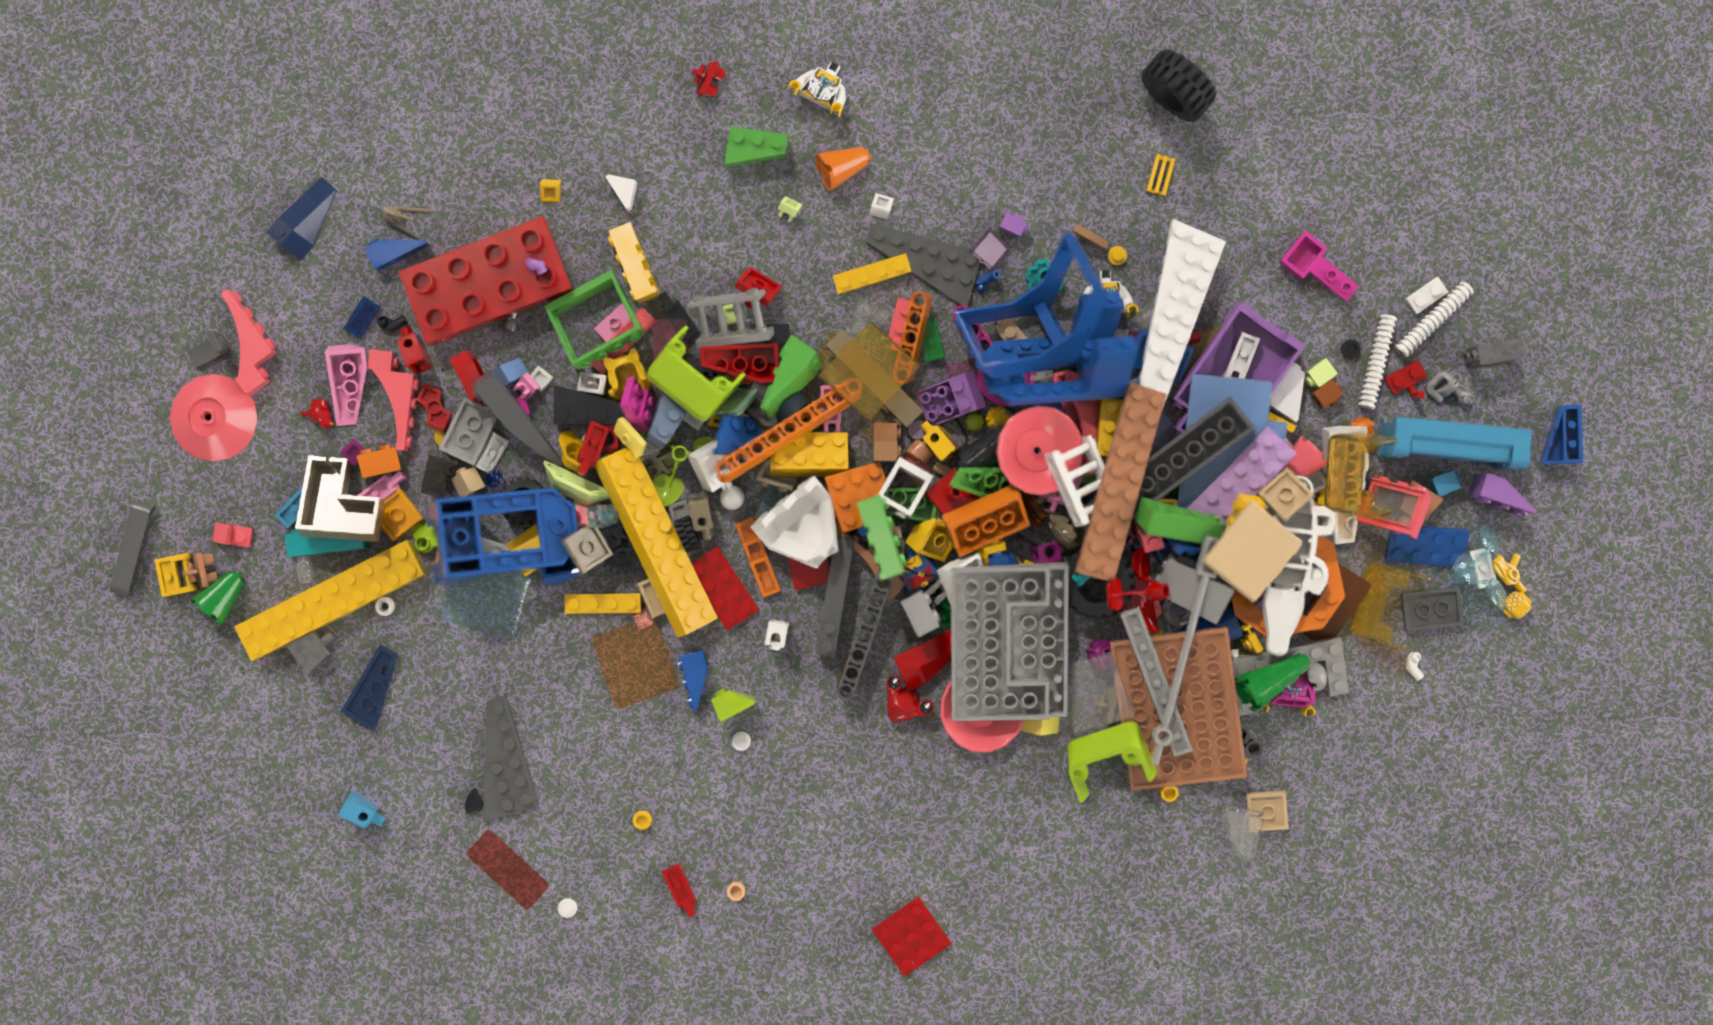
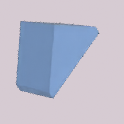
M520 357L499 366L494 371L506 388L519 381L525 373H529Z

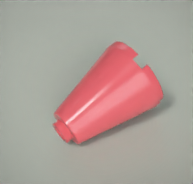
M1302 435L1292 448L1297 454L1281 469V472L1287 467L1295 476L1308 477L1327 466L1329 461L1327 459L1323 461L1321 451L1311 441L1307 440L1305 442V436Z

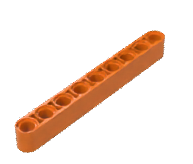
M856 378L847 380L719 461L716 465L717 479L722 483L731 482L857 402L862 396L861 381ZM855 388V389H857L858 391H857V392H851L849 389ZM840 398L842 401L835 402L834 399ZM819 408H824V409H826V411H825V412H819L818 409H819ZM804 418H808V419H810L811 421L805 423V422H802L801 420L804 419ZM788 428H792L795 431L792 433H788L785 430ZM775 438L779 441L776 443H771L769 440ZM758 448L762 450L761 453L753 452L754 449ZM738 459L746 460V462L743 464H740L736 461ZM723 469H728L730 472L727 474H722L720 471Z

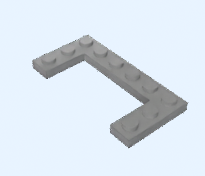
M1339 636L1289 646L1287 653L1283 656H1275L1265 651L1232 658L1235 679L1250 670L1254 671L1268 666L1283 658H1288L1298 653L1305 654L1309 658L1310 663L1323 661L1324 669L1327 673V693L1330 697L1349 693L1342 640ZM1236 690L1239 716L1257 713L1249 709L1253 706L1251 703L1244 704Z

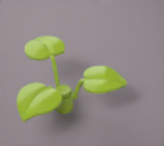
M649 429L643 431L644 440L648 447L652 450L660 451V448L646 440ZM675 432L666 444L668 448L673 450L672 459L675 461L671 476L660 474L652 482L664 507L675 503L681 497L684 484L681 479L674 478L678 463L684 462L687 455L693 453L687 451L684 446L675 447L669 444L674 439ZM702 437L697 439L693 444L694 451L713 441L714 438Z

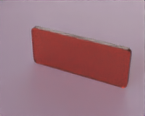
M487 830L467 851V856L524 909H529L549 888V883L491 830Z

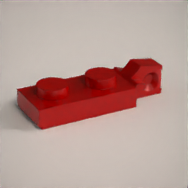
M590 421L577 455L576 462L580 463L577 474L586 475L588 468H593L594 464L597 463L609 431L608 427Z
M678 863L663 870L662 874L677 907L679 906L681 910L685 908L688 917L695 915L697 911L693 904L697 903L696 897L681 864Z

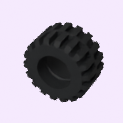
M517 477V481L512 479L510 480V485L505 484L503 486L505 490H501L500 493L544 489L541 483L538 484V481L535 479L531 481L530 477H525V480L522 477ZM535 510L502 513L508 523L514 524L516 528L522 526L523 529H527V526L533 527L537 523Z

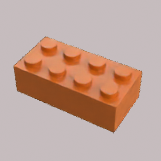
M1013 485L942 515L951 544L959 557L1030 526L1021 495Z

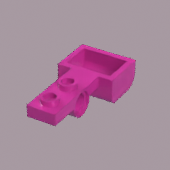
M1305 230L1279 263L1299 280L1304 279L1310 273L1316 278L1317 282L1320 281L1325 285V289L1331 290L1344 302H1347L1359 286L1322 257L1328 248Z

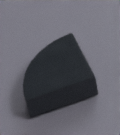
M476 788L466 798V814L484 805Z

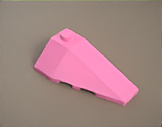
M353 345L328 346L325 356L337 426L354 425L358 419L367 372L365 348Z

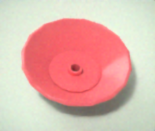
M211 374L197 377L181 388L173 400L170 422L172 433L182 449L195 458L214 462L230 459L245 449L254 436L257 413L254 400L250 395L245 394L237 381L231 377ZM211 414V419L208 421L207 415Z
M1035 406L1022 409L1007 421L999 435L997 456L1001 471L1012 485L1025 493L1046 495L1058 492L1059 489L1044 455L1059 450L1060 454L1068 452L1082 445L1080 431L1071 418L1056 408ZM1035 447H1037V448L1039 449V453H1038V454H1035V453H1034V448H1035ZM1083 453L1065 461L1068 472L1081 467Z
M951 681L948 683L941 698L940 716L946 733L957 745L972 752H991L1005 747L1018 735L1024 720L952 721Z

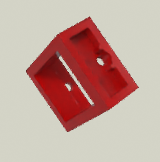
M465 350L450 358L449 360L470 401L480 402L481 404L485 403L482 398L479 400L472 391L474 389L473 382L484 375L475 354Z

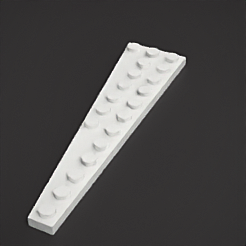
M1175 219L1171 220L1166 254L1163 258L1158 293L1155 297V306L1151 316L1143 356L1142 371H1140L1139 385L1166 393L1165 401L1226 243L1224 240Z

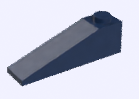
M321 177L273 223L266 233L302 260L316 242L317 235L323 225L336 189Z

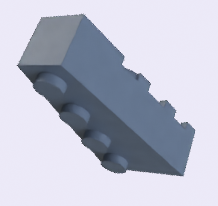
M663 391L646 436V440L661 450L687 413L683 407Z

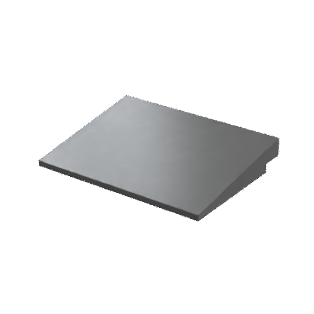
M1067 562L951 568L952 721L1049 719V717H1067Z

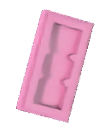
M623 303L594 328L605 342L630 319Z

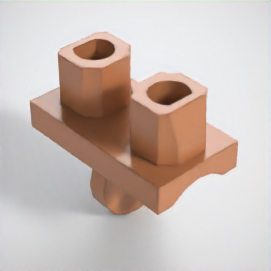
M196 553L193 555L195 570L193 563H187L188 571L183 572V576L189 575L191 582L197 581L195 576L197 574L200 589L206 588L218 580L216 572L206 573L204 567L214 564L212 554L202 555V553Z

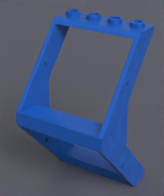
M1069 231L1062 236L1047 273L1041 282L1012 302L957 310L954 312L957 318L955 323L963 331L962 337L964 341L971 347L969 352L977 360V368L981 373L985 372L992 379L1070 366L1079 360L1109 295L1078 239ZM1073 257H1075L1092 289L1072 332L1066 336L1051 306ZM1038 314L1053 345L1036 356L990 363L972 325Z

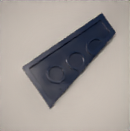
M382 644L379 645L341 710L372 730L377 728L398 654Z

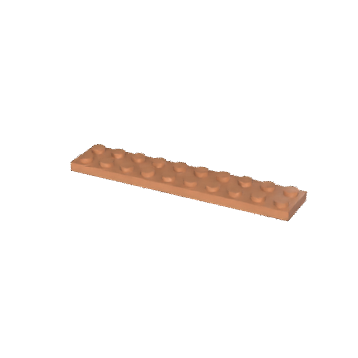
M1131 382L1128 383L1075 572L1106 581L1112 578L1115 579L1166 393Z

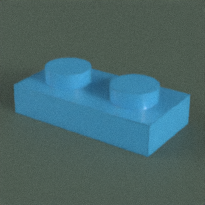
M300 488L274 515L287 529H290L297 522L303 488Z

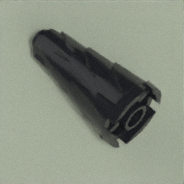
M1006 423L1002 426L999 425L985 436L957 450L953 456L955 459L958 457V464L961 468H993L999 462L997 456L999 435Z

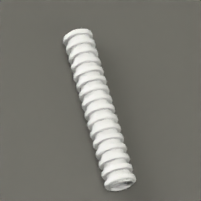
M1461 281L1459 286H1456L1455 290L1451 291V294L1442 299V303H1438V307L1433 308L1434 311H1430L1429 315H1426L1425 319H1422L1421 323H1418L1416 328L1412 329V332H1408V336L1403 337L1404 340H1400L1399 344L1395 345L1396 351L1402 357L1408 358L1409 353L1412 354L1413 349L1418 348L1417 345H1421L1422 341H1425L1426 337H1429L1430 333L1435 331V328H1439V324H1443V320H1447L1448 316H1451L1452 312L1456 311V307L1459 308L1461 306L1460 303L1463 304L1465 299L1469 298V295L1474 294L1472 287L1468 283Z
M1382 314L1380 315L1381 321H1378L1380 326L1377 327L1378 332L1375 334L1377 338H1374L1375 344L1372 346L1374 350H1371V361L1368 362L1370 366L1367 367L1368 373L1365 374L1367 378L1364 379L1365 385L1362 386L1364 391H1361L1363 395L1360 396L1361 402L1358 403L1362 408H1376L1374 404L1377 403L1376 397L1379 396L1377 392L1380 391V388L1378 387L1382 384L1380 380L1383 379V376L1381 375L1384 374L1383 368L1386 367L1384 363L1387 362L1386 356L1389 355L1387 351L1390 350L1389 345L1392 343L1390 339H1393V327H1396L1394 323L1397 321V318L1392 315Z

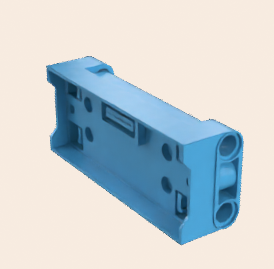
M1394 417L1392 423H1386V419L1381 421L1380 440L1378 442L1380 450L1377 454L1378 456L1402 459L1410 455L1493 464L1494 468L1508 470L1526 469L1530 463L1532 430Z

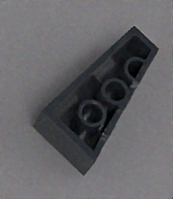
M554 385L553 424L589 425L590 421H594L601 425H616L619 418L624 417L626 420L627 418L619 402Z

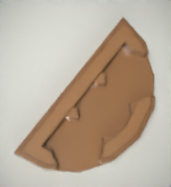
M1076 224L1072 231L1076 236L1096 247L1106 249L1109 244L1105 239Z

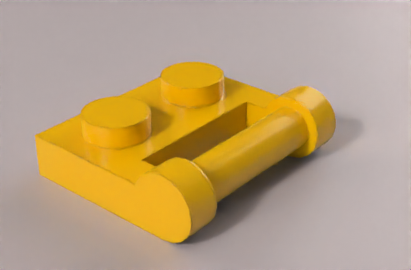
M191 553L154 560L162 597L198 590L195 582L190 581L189 575L185 576L187 586L182 587L177 561L182 560L184 572L188 571L187 563H190Z

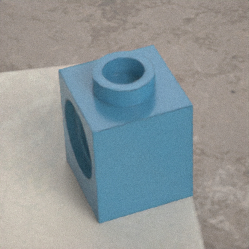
M1454 470L1441 473V475L1438 474L1427 479L1432 492L1439 497L1461 488L1459 485L1461 483L1460 477Z

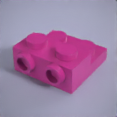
M635 376L628 377L620 407L629 424L636 431H646L651 425L650 422L655 411L656 400L651 395L649 389H642Z

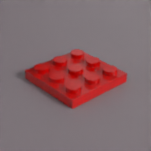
M919 896L872 928V931L904 977L952 944Z

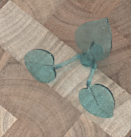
M1484 523L1479 527L1478 539L1486 551L1475 560L1468 553L1461 554L1452 568L1451 579L1456 586L1464 583L1469 585L1485 584L1487 597L1503 612L1506 604V594L1502 584L1495 578L1490 579V581L1478 580V573L1475 567V563L1489 553L1497 555L1500 550L1497 534L1489 525Z

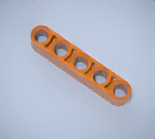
M915 292L910 298L893 371V379L898 384H909L915 378L932 305V297L927 292ZM921 295L924 297L923 305L918 303V298ZM916 314H918L920 317V322L918 324H915L914 322V316ZM912 333H914L916 337L914 343H911L909 339ZM907 352L911 354V360L909 362H907L905 359V355ZM903 370L907 373L905 381L901 378Z

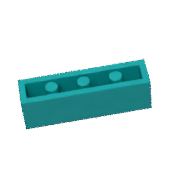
M296 529L291 530V534H285L287 557L368 548V541L303 537Z

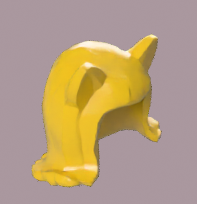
M632 348L628 355H621L614 360L607 357L604 358V367L608 371V381L612 387L608 393L613 400L621 402L628 377L635 376L642 389H651L652 382L646 377L645 368L640 362L639 353L635 348Z

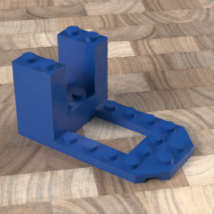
M1107 292L1109 297L1079 360L1074 362L1080 380L1026 384L1023 374L992 379L984 372L982 376L986 391L993 396L996 394L1003 398V402L1010 406L1124 397L1138 354V348L1134 336L1114 337L1123 309L1119 292ZM1089 294L1080 295V299L1078 302L1077 310L1075 313L1070 333L1072 332L1076 324V321L1083 309V306ZM1050 337L994 341L985 351V354L990 363L1039 355L1051 347L1053 343Z
M554 488L436 499L425 509L427 527H435L440 561L433 565L435 585L474 581L484 574L562 566L567 561L569 554L561 541L578 531L575 505L561 496ZM535 510L540 548L483 554L478 516Z

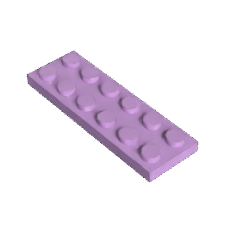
M1267 426L1186 509L1208 515L1210 513L1218 515L1226 525V520L1232 512V503L1236 500L1238 493L1255 496L1297 453Z

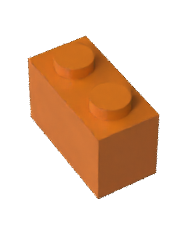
M391 444L379 446L380 450L372 451L371 448L360 450L357 459L362 478L401 470L396 447H391Z

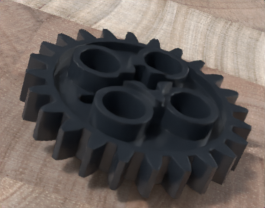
M614 514L613 521L607 517L608 524L602 522L603 530L599 529L605 541L608 536L616 538L617 543L614 546H609L611 550L618 547L622 539L624 541L629 540V537L622 532L623 524L617 514ZM631 542L628 543L627 549L621 547L612 556L605 559L603 567L610 566L609 572L615 568L617 574L620 573V570H623L624 575H627L628 570L634 574L636 567L640 571L642 570L641 562L636 551L633 550ZM624 552L627 560L619 562L616 559V554Z

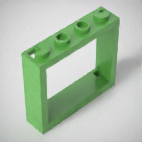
M612 270L544 306L571 364L578 370L589 367L590 363L596 360L604 359L612 351L621 350L625 344L635 342L645 334L617 275ZM614 285L634 328L578 357L558 315Z

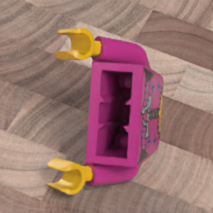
M1304 672L1296 681L1284 688V691L1271 699L1270 704L1302 707L1300 711L1305 717L1310 709V716H1314L1316 711L1312 705L1315 702L1316 691L1313 690L1314 686ZM1268 704L1265 706L1263 712L1265 713L1269 711Z

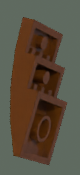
M1338 564L1345 598L1323 629L1306 631L1302 634L1313 641L1336 637L1372 584ZM1325 585L1320 595L1316 594L1312 597L1302 613L1304 616H1308L1328 586Z

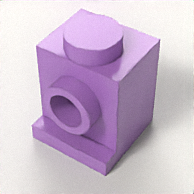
M1008 209L999 229L1019 239L1021 234L1026 235L1030 225L1024 221V217L1018 214L1011 215L1012 210Z

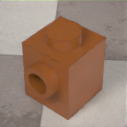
M1330 379L1321 387L1312 391L1310 395L1320 409H1323L1328 405L1332 407L1340 401L1339 397L1343 393L1341 385L1336 380Z

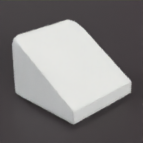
M876 193L869 215L888 220L894 198Z

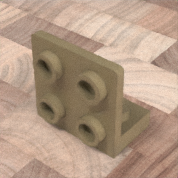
M765 459L761 463L755 480L759 481L758 485L768 488L771 485H775L778 491L789 493V490H794L797 477H771L770 460Z

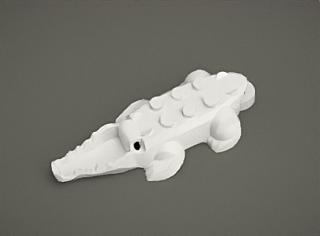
M1296 476L1313 493L1311 481L1304 476ZM1313 499L1308 501L1286 522L1264 502L1266 505L1265 511L1302 541V545L1282 568L1283 570L1268 585L1262 600L1263 618L1267 633L1266 650L1269 654L1275 656H1283L1287 653L1290 637L1304 609L1306 591L1320 595L1328 579L1327 567L1320 558L1315 556L1318 536H1327L1333 533L1335 517L1332 510L1322 506H1315ZM1296 586L1299 587V591H1295Z

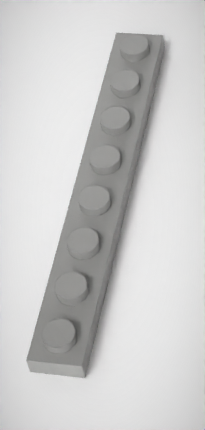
M1139 607L1122 612L1121 617L1162 723L1170 694V687ZM1175 703L1169 724V729L1173 733L1170 746L1174 757L1193 751Z

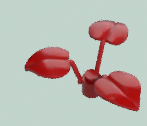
M1141 546L1133 554L1132 568L1134 573L1138 574V579L1151 584L1146 587V591L1122 592L1121 581L1118 578H1112L1107 585V604L1111 610L1118 611L1123 606L1122 596L1146 594L1151 599L1146 600L1144 607L1140 610L1148 631L1159 634L1153 602L1167 599L1170 589L1167 583H1159V581L1147 578L1150 572L1149 552L1145 553Z

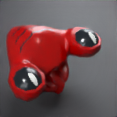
M891 675L887 678V713L890 721L902 722L914 717L929 716L933 713L935 707L932 701L925 699L918 704L920 698L916 689L909 691L908 687H904L900 690L902 679L898 675Z

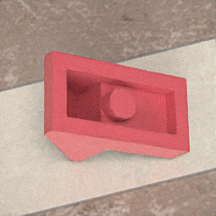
M215 522L212 541L225 545L251 547L254 528Z

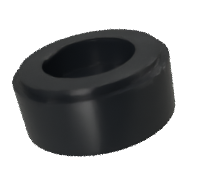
M1347 340L1341 345L1340 351L1345 358L1353 359L1360 354L1361 347L1357 341Z

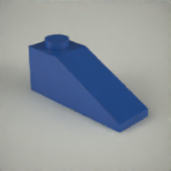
M376 239L369 242V246L364 249L374 269L380 271L430 246V244L424 239Z

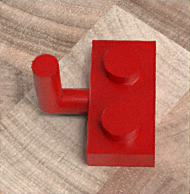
M1416 360L1388 375L1384 380L1392 395L1407 388L1412 399L1417 400L1424 398L1425 393L1423 391L1417 392L1414 384L1428 376L1420 361Z

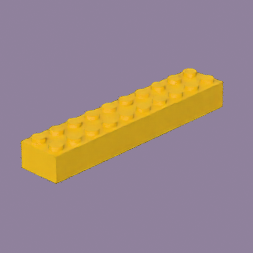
M625 448L597 461L594 464L596 471L677 638L718 619L641 458H636L631 450Z
M405 540L234 626L250 660H258L286 646L289 642L312 631H316L429 573L413 541Z

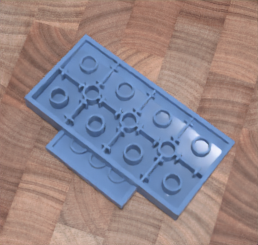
M1192 374L1185 430L1230 396L1233 397L1250 419L1255 429L1179 484L1178 507L1186 509L1267 426L1285 441L1287 422L1268 421L1272 390L1271 381ZM1281 470L1268 483H1270L1279 473H1281Z

